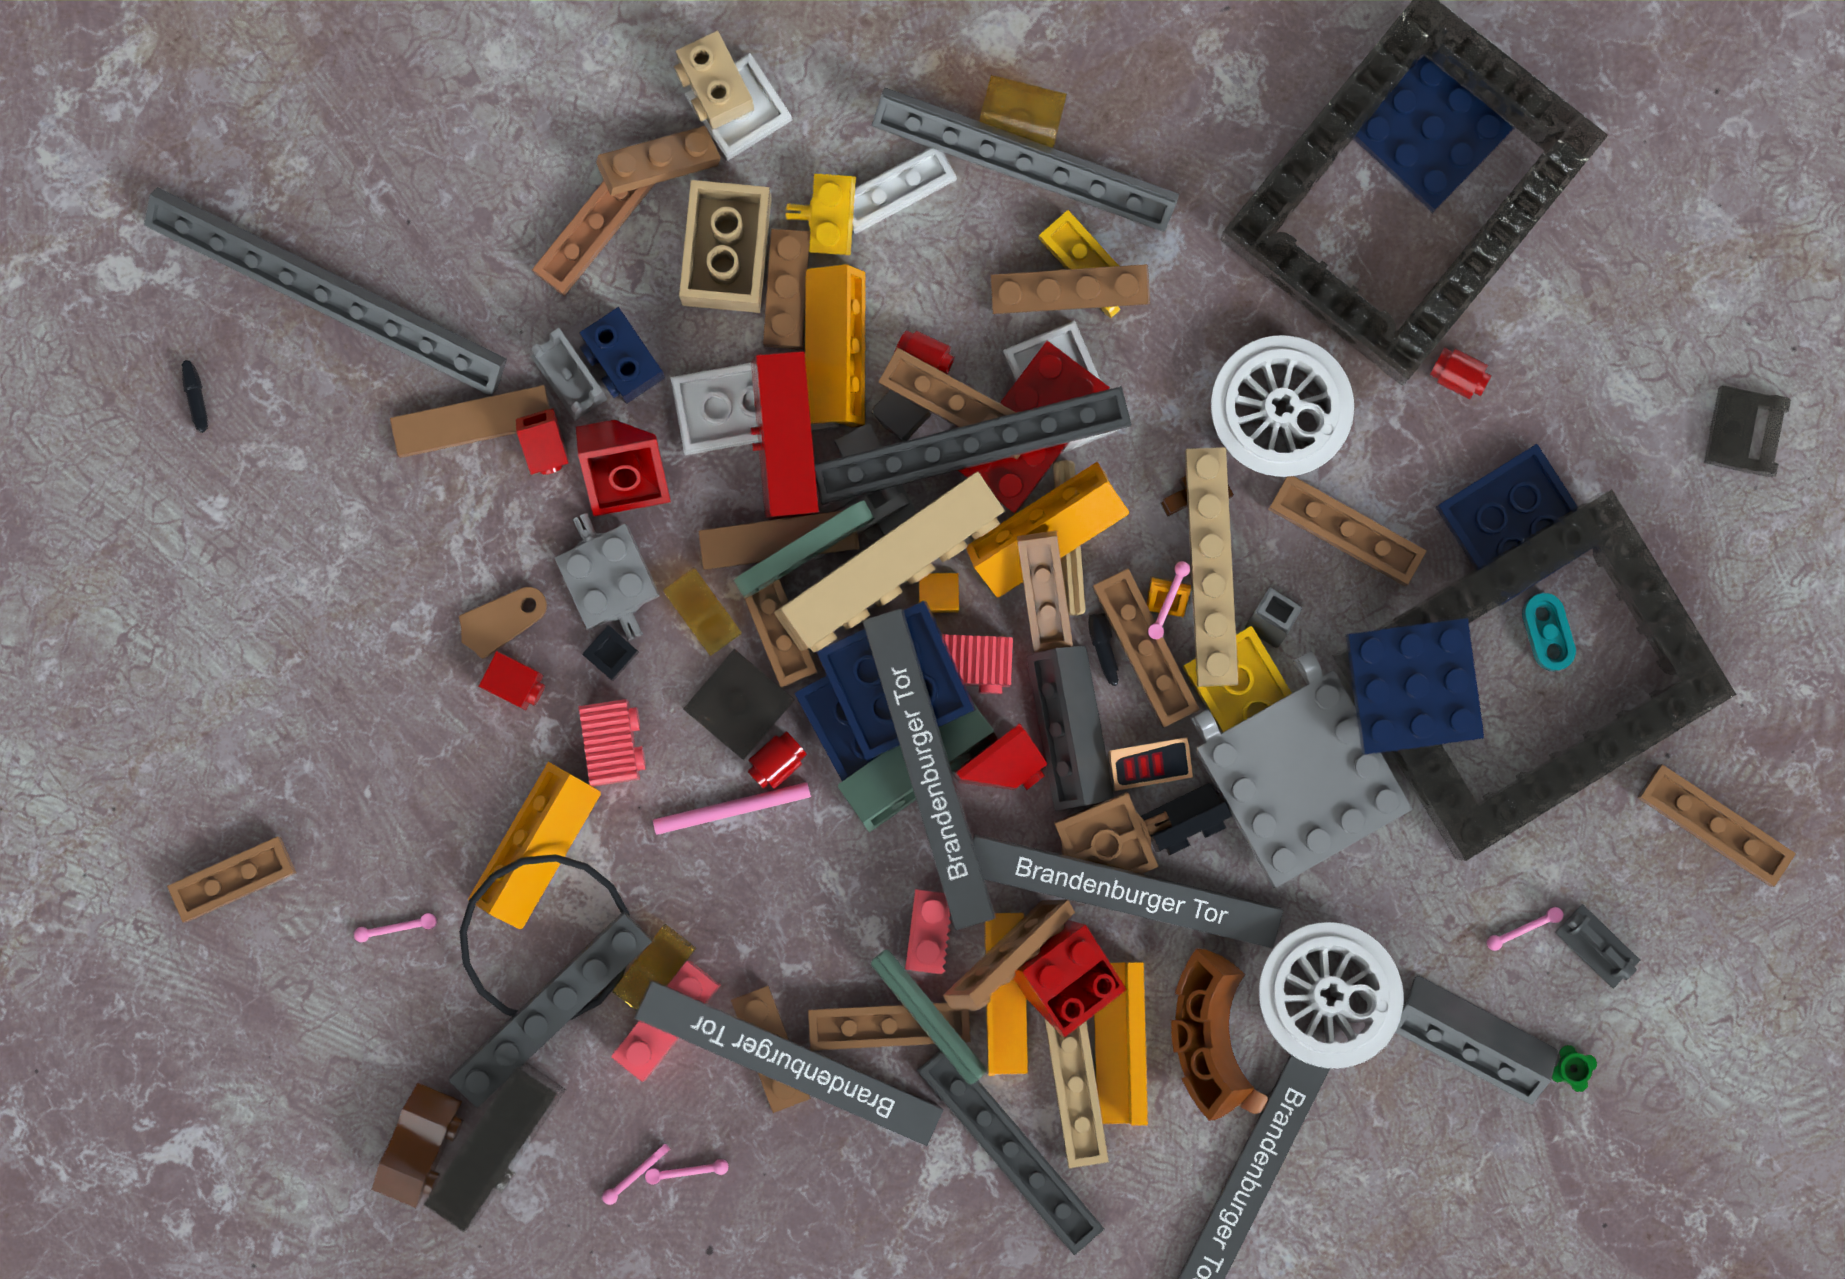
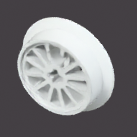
M1278 335L1255 340L1240 348L1227 360L1220 370L1213 387L1211 412L1217 435L1235 459L1259 473L1288 477L1305 474L1321 467L1340 450L1352 426L1354 398L1346 373L1330 353L1309 340L1294 336ZM1271 365L1286 366L1282 388H1277ZM1260 368L1263 369L1270 393L1251 377V373ZM1296 368L1306 373L1308 377L1292 391L1288 387L1292 370ZM1311 381H1314L1322 394L1300 400L1298 397L1300 392ZM1244 382L1263 401L1239 396L1238 388L1240 384ZM1281 400L1287 403L1285 409L1287 412H1284L1282 416H1277L1275 414L1276 406L1273 404L1277 405ZM1324 402L1326 413L1315 403ZM1235 404L1260 409V412L1239 418L1235 412ZM1304 412L1312 414L1317 423L1316 430L1311 432L1302 430L1297 424V416ZM1262 419L1264 421L1250 437L1246 436L1240 427L1242 424ZM1267 427H1271V435L1266 450L1256 445L1254 441ZM1279 429L1282 430L1289 453H1278L1274 450ZM1293 437L1300 441H1307L1310 445L1304 449H1296Z
M1323 922L1297 929L1276 945L1266 960L1260 978V1006L1271 1034L1291 1055L1317 1067L1347 1068L1369 1060L1388 1044L1396 1032L1401 1019L1403 987L1400 974L1393 959L1377 940L1353 926ZM1315 951L1319 953L1321 978L1318 977L1307 960L1306 956L1308 953ZM1328 951L1341 954L1342 956L1333 976L1329 975ZM1349 960H1352L1361 969V972L1344 982L1340 978ZM1295 961L1299 963L1311 984L1290 973L1291 966ZM1366 977L1370 987L1363 984H1353ZM1285 981L1302 989L1307 995H1286L1284 993ZM1330 988V995L1336 997V1001L1326 1005L1327 999L1321 996L1320 993ZM1352 993H1359L1367 1001V1010L1364 1014L1355 1013L1350 1008L1349 997ZM1306 1002L1308 1004L1306 1008L1292 1017L1289 1016L1285 1003ZM1309 1012H1313L1314 1016L1304 1034L1296 1027L1295 1021ZM1321 1017L1324 1019L1325 1043L1316 1041L1312 1037ZM1333 1017L1348 1038V1042L1339 1043L1334 1041ZM1348 1021L1353 1023L1364 1022L1365 1027L1359 1034H1356Z

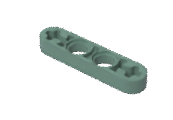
M865 501L858 502L735 578L734 582L742 596L747 598L855 533L875 518Z

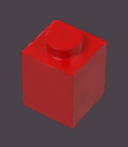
M554 408L515 419L516 432L530 474L538 472L542 475L552 474L562 469V465L569 464L567 448Z
M496 651L478 687L526 711L529 704L535 706L539 701L545 688V684L541 683L544 675Z

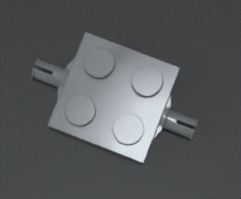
M588 513L580 515L581 518L576 517L572 520L582 541L575 548L555 557V561L586 628L590 630L607 621L619 620L627 640L636 639L635 637L642 636L643 632H641L633 613L643 604L660 597L658 589L627 524H623L607 533L596 534Z

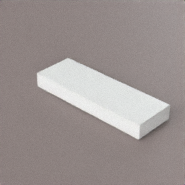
M928 148L855 187L852 229L854 235L956 181L957 176L944 153Z

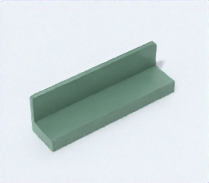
M975 704V711L939 727L952 774L956 773L998 740L994 730ZM900 746L879 755L838 785L839 790L869 833L916 801Z

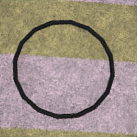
M556 854L523 857L491 873L469 899L459 931L462 963L477 992L505 1015L513 1016L518 1010L508 1008L485 990L470 963L467 931L476 903L496 879L522 865L557 862L586 871L609 890L620 913L625 911L630 916L614 884L589 864ZM626 967L605 987L596 999L588 1002L572 1019L602 1004L623 979Z

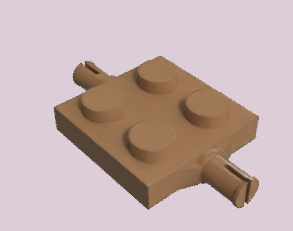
M1128 792L1054 822L1061 839L1062 855L1140 874L1159 867L1151 849L1150 835L1172 827L1166 811L1144 820L1136 812Z

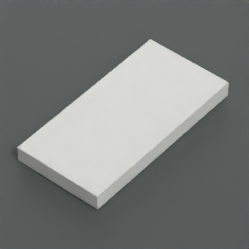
M751 363L671 377L685 455L758 442V435H751V427H757ZM836 422L811 424L812 432L839 428V424Z

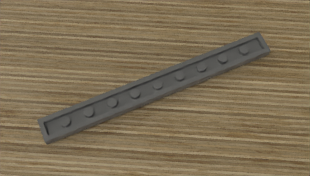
M158 187L150 194L144 226L490 396L498 389L507 358Z

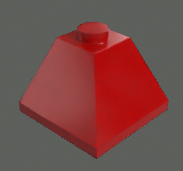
M615 419L576 426L578 457L593 517L671 502L656 434Z
M1019 723L958 770L954 777L959 783L1010 790H1016L1019 786L1023 785L1027 791L1045 777L1041 769L1048 763L1026 730Z

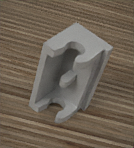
M557 328L550 333L549 341L541 346L535 344L531 348L533 352L531 358L572 418L576 421L606 401L607 398L560 328Z

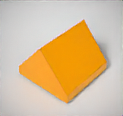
M1151 576L1146 600L1150 611L1160 613L1173 580ZM1181 582L1168 615L1184 617L1191 591L1189 583Z

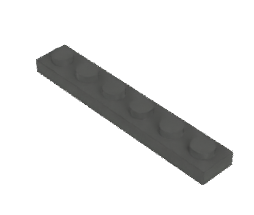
M623 911L449 1076V1081L478 1108L652 943V938Z

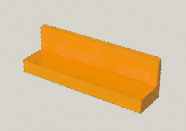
M848 264L809 268L806 270L805 364L811 424L836 422L849 427L865 425L866 272Z
M1097 461L1005 520L984 536L968 544L966 550L976 571L995 596L1001 597L1023 583L1017 536L1057 531L1060 558H1062L1127 516L1129 510L1114 490L1105 471Z
M548 762L470 894L468 901L491 873L520 858L552 854L565 857L600 797L601 792ZM547 862L522 865L496 879L478 900L476 906L518 929H523L561 863Z
M995 913V919L984 922L985 954L1024 918V913ZM1012 979L1008 983L1001 985L990 996L991 1000L986 1004L988 1076H995V1074H1028L1026 997L1015 980Z
M1144 962L1110 963L1127 990L1094 1015L1096 1086L1102 1123L1130 1124L1132 1126L1148 1125Z

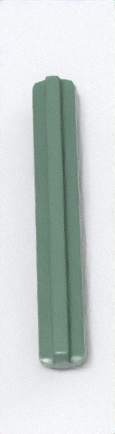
M887 949L882 951L871 961L873 969L964 1080L970 1085L978 1081L986 1073V1067L894 955Z

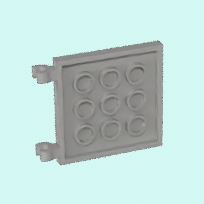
M1312 651L1293 660L1306 682V686L1220 734L1217 723L1209 709L1191 718L1204 741L1203 744L1194 749L1222 799L1226 802L1231 815L1273 888H1277L1413 810L1381 752L1362 754L1356 708L1335 671H1330L1325 675L1322 674L1319 662Z

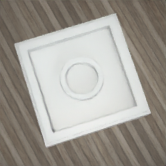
M751 53L736 61L735 65L753 99L754 111L712 130L707 119L702 121L727 161L792 121L791 114ZM691 89L685 93V97L693 108L690 100L696 98Z

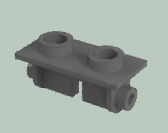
M1583 904L1555 932L1612 989L1622 979L1628 980L1637 970L1635 966L1639 963L1640 959Z

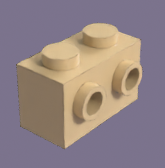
M718 30L676 50L679 64L673 67L683 88L690 85L696 98L690 101L700 122L707 119L712 130L754 111L753 99Z

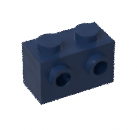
M619 306L579 332L585 342L579 348L591 366L599 363L607 374L601 380L613 398L621 395L627 404L665 379L662 369Z

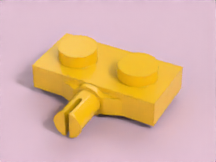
M814 174L813 197L810 204H787L786 210L801 211L800 214L786 213L787 220H804L809 223V252L851 255L855 176Z

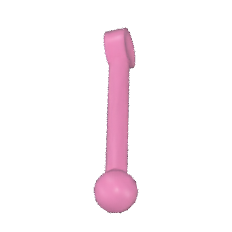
M1180 561L1175 565L1176 575L1156 622L1148 628V634L1152 639H1160L1164 635V628L1162 627L1183 577L1187 576L1190 572V566L1187 562Z
M1552 907L1547 910L1546 915L1501 936H1490L1487 940V946L1492 951H1497L1502 947L1503 943L1548 922L1558 923L1563 919V911L1558 907Z
M426 913L421 919L372 929L358 927L354 931V938L357 942H365L369 937L418 927L432 929L436 926L437 919L433 914Z
M666 1143L616 1187L605 1190L602 1194L604 1203L608 1205L614 1204L618 1199V1195L664 1156L670 1150Z
M718 1159L714 1164L660 1171L657 1168H651L646 1172L645 1179L649 1184L654 1185L660 1182L661 1179L710 1172L723 1175L728 1171L729 1165L726 1160Z

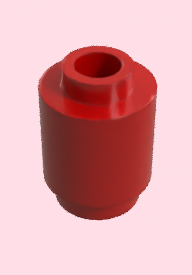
M906 330L896 346V349L899 348L947 375L955 358L950 355L951 346L919 331L912 333Z
M1445 347L1430 373V376L1438 379L1437 384L1469 400L1473 393L1481 396L1492 375L1485 372L1488 364L1456 348L1454 351H1451Z
M786 731L780 737L775 735L748 759L752 767L747 772L762 789L768 784L775 789L802 765L801 760L807 753Z

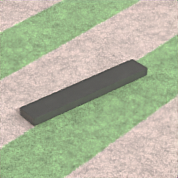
M941 1050L917 1069L1074 1256L1105 1229L979 1080L971 1085L968 1084Z

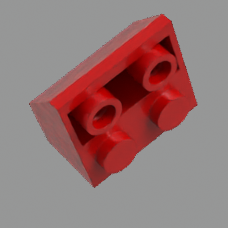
M1067 920L1064 923V929L1057 935L1050 937L1040 947L1038 955L1025 961L1015 971L1016 975L1013 978L1026 999L1062 1037L1069 1035L1127 990L1086 924Z

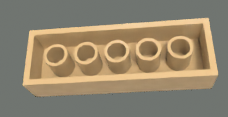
M977 471L773 613L800 651L809 648L813 653L819 651L837 639L833 632L843 625L845 630L867 618L870 615L866 609L873 603L880 607L903 592L899 587L900 584L907 580L911 585L934 571L935 567L932 565V562L937 558H940L943 563L967 548L968 546L964 541L967 537L971 535L976 540L997 527L1000 522L996 517L1005 512V510Z

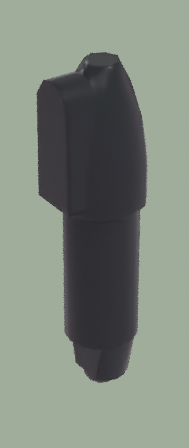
M185 360L182 363L183 389L186 392L192 422L197 431L204 433L208 429V416L201 390V379L193 363Z
M1104 613L1091 614L1088 619V628L1092 644L1095 646L1103 674L1108 683L1117 686L1119 681L1117 671L1119 669L1109 642L1112 634Z

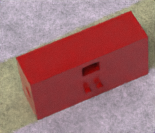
M803 351L756 355L751 361L757 427H751V435H758V443H752V451H759L765 518L817 513L819 510L805 353Z

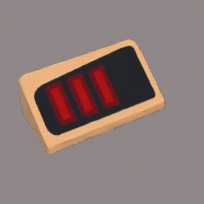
M1188 737L1110 750L1108 752L1115 791L1193 778Z

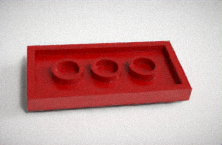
M1047 340L1001 400L1000 404L1018 413L1108 390L1110 387ZM1070 442L1021 454L1018 459L1009 457L958 471L966 477L978 471L997 500L1016 514Z

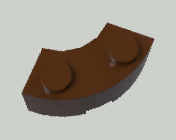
M417 1083L402 1108L394 1133L378 1164L371 1190L414 1208L418 1206L423 1194L431 1196L440 1177V1173L436 1172L435 1169L447 1141H455L463 1123V1119L457 1117L462 1101Z

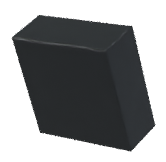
M608 625L582 655L610 680L614 681L639 651Z

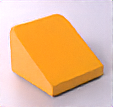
M930 573L919 580V603L927 601L932 613H959L958 573Z

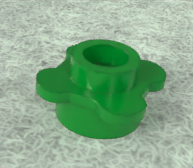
M1565 1045L1559 1050L1560 1059L1557 1066L1554 1067L1552 1080L1557 1083L1565 1082L1571 1085L1574 1091L1583 1092L1588 1087L1587 1081L1591 1078L1593 1070L1596 1069L1597 1061L1594 1056L1580 1054L1576 1052L1573 1046ZM1572 1065L1577 1066L1576 1072H1571L1570 1067Z

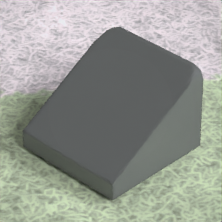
M891 390L871 410L882 426L903 442L907 441L932 415L930 411Z
M1269 587L1245 625V629L1252 626L1260 639L1277 648L1290 632L1303 607Z

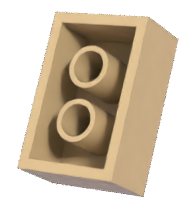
M691 180L679 292L682 306L760 313L772 199L770 187Z

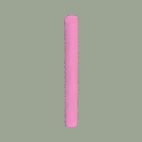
M804 782L653 819L655 833L658 835L810 798L811 795L808 783Z

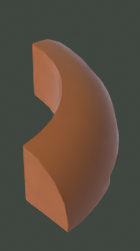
M1199 948L1195 949L1188 960L1176 988L1175 994L1178 995L1175 1020H1171L1173 1052L1178 1053L1185 1076L1182 1078V1081L1190 1097L1209 1121H1214L1234 1110L1255 1089L1242 1073L1236 1061L1229 1033L1232 1001L1240 982L1246 974L1221 955Z

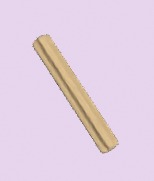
M1061 460L1054 463L1055 488L1075 476V464L1073 461ZM1080 545L1060 558L1069 616L1082 615L1086 610Z

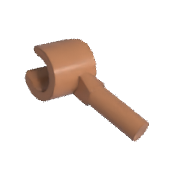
M1254 1089L1238 1106L1250 1113L1259 1114L1263 1111L1268 1097Z

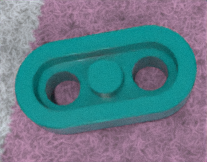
M1540 593L1529 598L1523 606L1522 618L1535 661L1541 668L1547 671H1559L1567 668L1575 659L1576 646L1562 602L1550 593ZM1538 607H1543L1548 611L1546 621H1540L1536 617L1535 612ZM1550 644L1556 645L1559 648L1560 653L1557 659H1552L1547 654V648Z

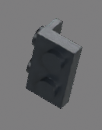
M1209 783L1141 815L1144 820L1164 813V811L1167 812L1172 827L1150 836L1155 852L1166 849L1168 855H1172L1190 846L1187 838L1201 831L1204 837L1207 838L1226 829L1223 821L1232 817L1226 802L1220 803L1213 786Z

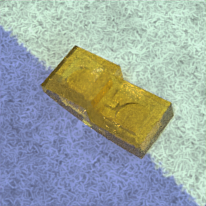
M695 567L662 590L710 656L742 634Z
M663 925L652 939V943L634 961L612 992L637 1011L650 980L667 986L697 948L668 925Z

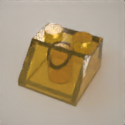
M991 75L979 122L1054 148L1067 94Z

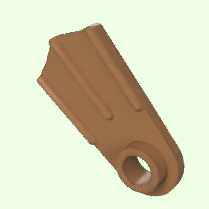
M524 587L459 616L461 642L472 649L480 658L485 659L545 615L547 600L544 594L536 588ZM533 598L536 602V607L534 611L526 613L523 604L527 599Z

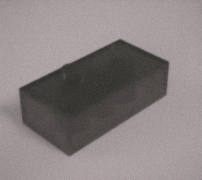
M528 1063L517 1066L423 1205L463 1232L476 1225L497 1192L502 1194L516 1174L512 1171L567 1089Z

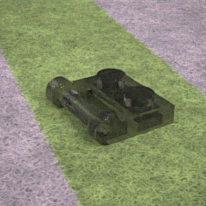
M1725 385L1719 387L1704 463L1765 477H1776L1779 464L1775 462L1779 438L1784 413L1789 412L1791 399ZM1758 408L1768 410L1759 460L1749 458Z

